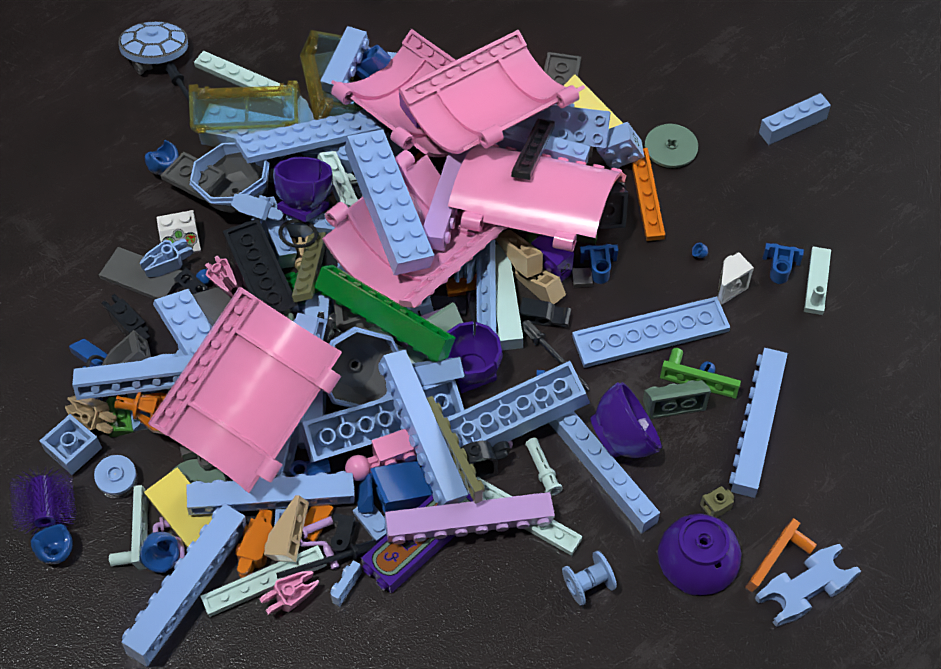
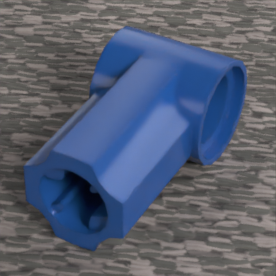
M328 458L311 463L310 460L306 462L297 460L290 466L291 477L298 475L295 474L298 471H303V474L307 476L316 475L317 473L331 474Z

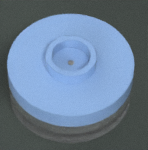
M111 455L104 458L97 465L94 473L95 482L99 490L110 498L127 496L134 490V486L137 485L138 481L134 464L122 455Z

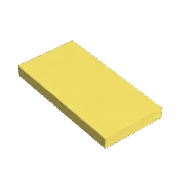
M576 75L572 76L564 85L565 87L573 85L575 88L582 85L585 86V89L578 92L579 100L573 103L575 104L574 107L610 111ZM612 112L609 129L623 124Z
M177 467L144 491V494L188 548L192 541H197L202 527L211 522L213 513L188 514L186 484L191 483Z

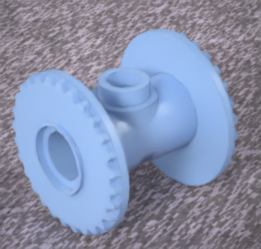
M599 551L593 552L594 565L576 574L568 566L562 569L565 583L579 605L586 604L585 591L603 582L610 590H614L617 587L614 573L606 558Z

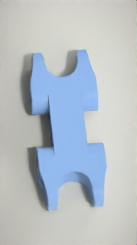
M840 544L821 549L811 555L804 562L809 570L791 580L787 573H782L772 579L756 595L755 599L758 603L772 599L781 604L783 611L773 621L776 627L795 621L809 612L812 606L807 600L825 590L830 597H833L842 592L859 576L861 570L858 567L841 570L835 566L833 559L843 549Z

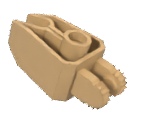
M76 396L68 397V400L72 403L65 406L68 415L71 414L89 431L98 429L104 433H112L113 427L107 424L106 421L113 423L116 421V416L109 412L108 403L95 398L77 400Z

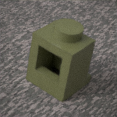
M721 486L711 493L703 495L700 505L708 515L717 518L732 509L734 495L729 489L725 490Z

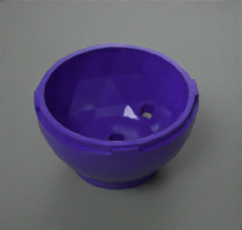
M617 382L610 387L599 401L596 414L591 416L593 428L605 449L614 458L619 456L643 458L659 452L662 445L658 433L635 394L623 382Z
M690 514L672 523L664 532L658 547V559L663 574L677 588L683 590L684 593L695 596L696 594L707 595L722 591L737 577L741 564V549L735 533L722 520L706 514ZM700 541H706L707 545H702ZM720 563L721 567L715 568V565Z

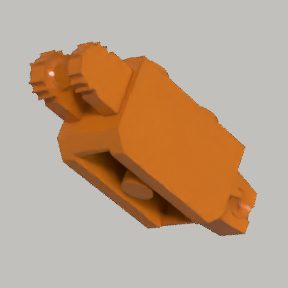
M260 510L256 518H251L249 525L244 527V538L242 543L237 545L235 553L239 561L237 571L240 578L253 574L254 568L259 569L265 566L268 558L264 555L265 544L269 533L273 529L272 520L274 514L271 510Z

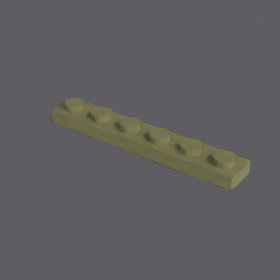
M318 232L315 243L305 247L292 293L294 302L313 299L314 287L319 276L326 248L322 240L327 235L326 232ZM314 233L308 235L306 243L313 239Z
M433 396L427 397V401L460 477L475 504L483 501L484 485L481 480H477L474 466L468 463L464 448H460L458 445V437L455 432H451L448 418L443 417L440 403H436Z

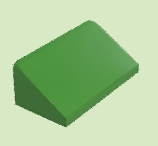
M109 397L106 401L110 408L109 412L116 416L115 422H107V424L113 427L109 437L133 433L130 410L116 409L115 401L118 400H116V397Z

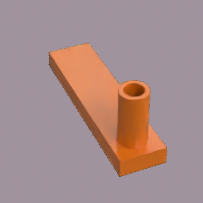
M793 518L787 524L746 585V589L753 592L760 585L789 540L808 554L813 551L817 544L796 530L800 522Z

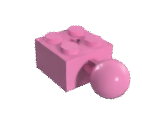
M402 429L372 440L373 457L352 456L346 462L345 471L346 473L353 474L354 481H362L371 472V468L417 461V453L409 442L407 430Z

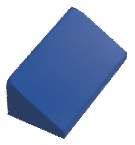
M82 339L69 346L71 353L85 363L92 355H99L104 358L108 355L86 339ZM93 359L90 366H102L103 362L99 359Z
M371 472L357 485L359 513L373 512L374 510Z

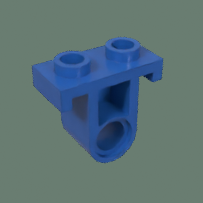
M379 45L371 48L368 46L362 53V60L357 64L355 74L362 80L366 79L371 74L385 68L389 64L391 56Z
M766 243L763 260H766L767 257L772 258L770 278L774 283L783 284L788 280L792 262H796V265L800 266L804 249Z
M605 244L602 246L588 245L580 247V264L584 263V260H589L592 280L595 283L603 284L609 280L610 258H613V261H617L618 246Z

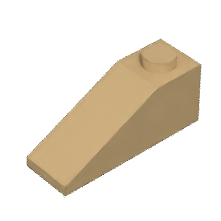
M511 229L498 234L497 242L518 272L526 278L542 273L543 253Z
M516 269L513 270V276L542 301L555 304L566 295L560 277L542 269V273L526 278Z
M295 495L269 533L264 555L274 561L296 562L309 504L308 501L299 495Z

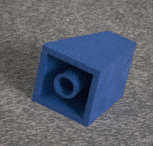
M417 461L370 469L373 488L384 514L390 511L418 508L433 494L430 484H427L423 467H420Z

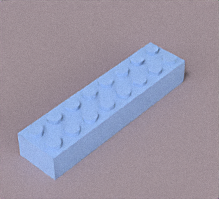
M383 129L347 136L345 152L394 276L430 268L434 253Z
M568 361L449 417L448 420L451 425L450 430L452 433H456L460 447L481 440L490 442L493 447L501 441L508 442L590 404L571 361Z
M455 379L422 386L426 398L433 396L435 402L440 403L444 418H449L464 410ZM392 396L299 424L310 463L370 445L374 439L404 429L400 413L394 407Z
M225 503L221 508H217L214 511L211 522L202 527L197 541H192L187 548L188 553L183 559L180 558L176 562L174 572L171 576L167 575L161 584L162 588L158 593L155 592L150 597L149 605L145 611L141 610L134 626L124 632L122 644L127 655L148 667L243 536V530L246 526L243 514Z

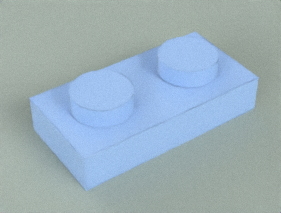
M375 505L373 512L359 513L358 507L353 510L354 515L370 536L376 540V543L380 542L387 535L385 518Z
M354 560L350 566L347 565L345 567L340 582H336L330 592L332 602L339 607L362 573L361 564Z

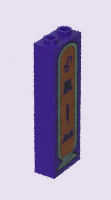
M468 493L467 497L460 503L472 502L473 499ZM432 494L418 508L439 505L434 501ZM455 534L447 535L443 539L430 537L420 542L406 540L402 544L388 543L386 535L361 558L362 569L368 576L372 575L377 579L376 583L382 590L387 589L390 593H393L448 543Z

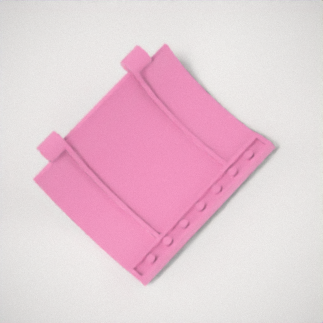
M411 29L402 42L403 46L385 68L366 79L353 83H342L332 80L331 83L334 86L332 87L331 94L345 105L350 104L352 101L356 102L393 130L390 138L402 149L408 150L414 145L430 157L448 156L449 152L432 141L421 127L416 128L400 107L398 91L400 88L456 61Z
M516 30L400 88L398 91L417 123L432 141L447 152L460 154L480 143L484 148H488L502 141L504 138L503 131L556 103L560 108H565L578 101V92L585 89V86L582 85L575 88L573 85L565 87L550 78L528 51L527 44L520 31Z
M478 144L472 147L466 155L455 179L448 207L466 210L461 218V228L481 232L485 222L554 237L553 248L573 252L575 248L577 234L596 238L600 219L615 181L625 183L626 175L622 173L621 169L611 168V170L604 169L602 165L594 164L593 166H588L586 162L576 161L573 163L569 162L567 158L558 157V159H554L550 155L542 154L531 179L526 180L511 177L512 169L521 153L516 151V148L507 146L506 149L499 148L497 144L484 148L482 144Z
M404 150L395 157V160L423 226L441 175L432 164L428 155H425L415 163L414 156L409 151ZM363 197L349 208L343 202H338L325 213L327 222L335 228L324 236L322 240L337 262L349 275L403 307L416 308L421 305L427 296L432 295L437 287L446 283L452 274L460 271L461 266L471 261L477 252L485 249V245L496 239L498 234L508 227L484 222L481 232L461 228V218L466 210L460 209L459 215L455 216V228L451 229L450 243L446 244L444 251L432 249L434 258L431 267L395 276Z
M239 287L148 424L208 461L250 493L259 477L270 483L273 481L283 466L275 458L319 391L323 389L330 394L341 378L331 368L342 352L291 321L242 287Z

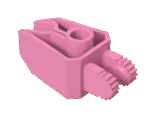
M217 255L214 257L217 263L213 265L207 263L205 265L208 268L206 276L216 287L232 298L234 296L231 292L234 287H242V283L231 263L227 259H220Z
M313 571L299 572L276 580L274 589L259 599L261 603H266L273 598L277 600V603L269 606L266 610L268 615L280 609L290 612L308 598L319 583L317 580L308 585L304 584L305 581L312 578Z

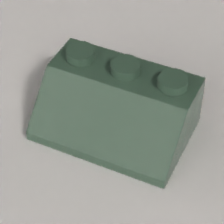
M453 302L426 319L445 332L457 324L463 323ZM408 344L407 355L415 363L432 361L428 359L427 355L413 350L412 346Z
M691 380L683 384H669L659 388L650 387L644 390L643 402L650 419L704 411L707 408L711 390L702 380Z

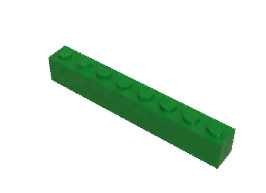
M334 265L321 267L314 288L321 291L322 295L333 298L337 304L348 307L352 313L361 315L366 318L367 322L381 327L383 332L396 336L398 341L411 345L413 350L424 353L428 359L438 362L448 358L456 337Z

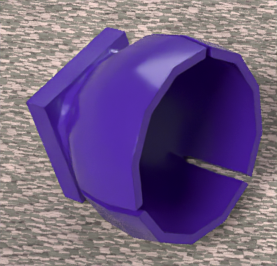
M293 157L283 160L275 166L273 179L276 194L282 200L277 204L278 210L307 222L329 209V202L325 201L331 193L333 186V174L329 164L310 157Z
M474 321L459 323L448 330L447 333L456 338L447 359L460 357L464 377L455 379L460 392L464 393L496 381V372L501 363L503 353L500 338L490 326L476 322L475 336Z

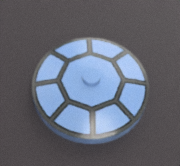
M152 21L139 23L126 29L119 37V49L123 56L129 60L144 64H158L174 60L181 56L188 47L186 32L181 27L167 22Z

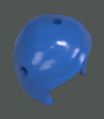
M164 140V144L155 152L145 154V163L148 170L153 174L161 175L179 157L178 150L175 145Z
M65 525L50 526L37 532L32 537V550L36 557L45 564H58L65 561L70 555L72 537Z
M153 532L149 534L140 549L143 565L154 572L165 573L173 568L179 556L178 540L167 532Z

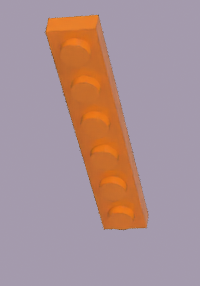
M643 148L644 158L631 162L645 237L646 241L665 239V232L648 148Z

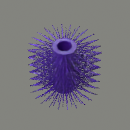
M39 474L38 476L35 475L34 478L32 477L31 481L27 482L26 485H20L24 486L19 487L20 490L12 488L16 490L10 491L16 492L11 493H16L18 497L23 496V500L22 497L18 500L20 505L19 502L13 503L17 505H11L17 506L12 508H17L15 510L18 512L24 511L20 513L21 515L19 516L21 517L16 518L18 519L17 521H29L26 522L28 525L31 523L38 528H47L55 522L60 523L59 520H76L65 519L75 518L71 517L69 513L60 514L68 512L65 505H68V508L74 507L70 505H75L70 504L74 502H69L67 496H65L67 494H60L73 490L67 488L70 486H66L69 485L66 483L73 482H56L59 481L57 480L59 479L58 477L52 479L54 477L48 476V474H46L47 476H44V474L40 476Z

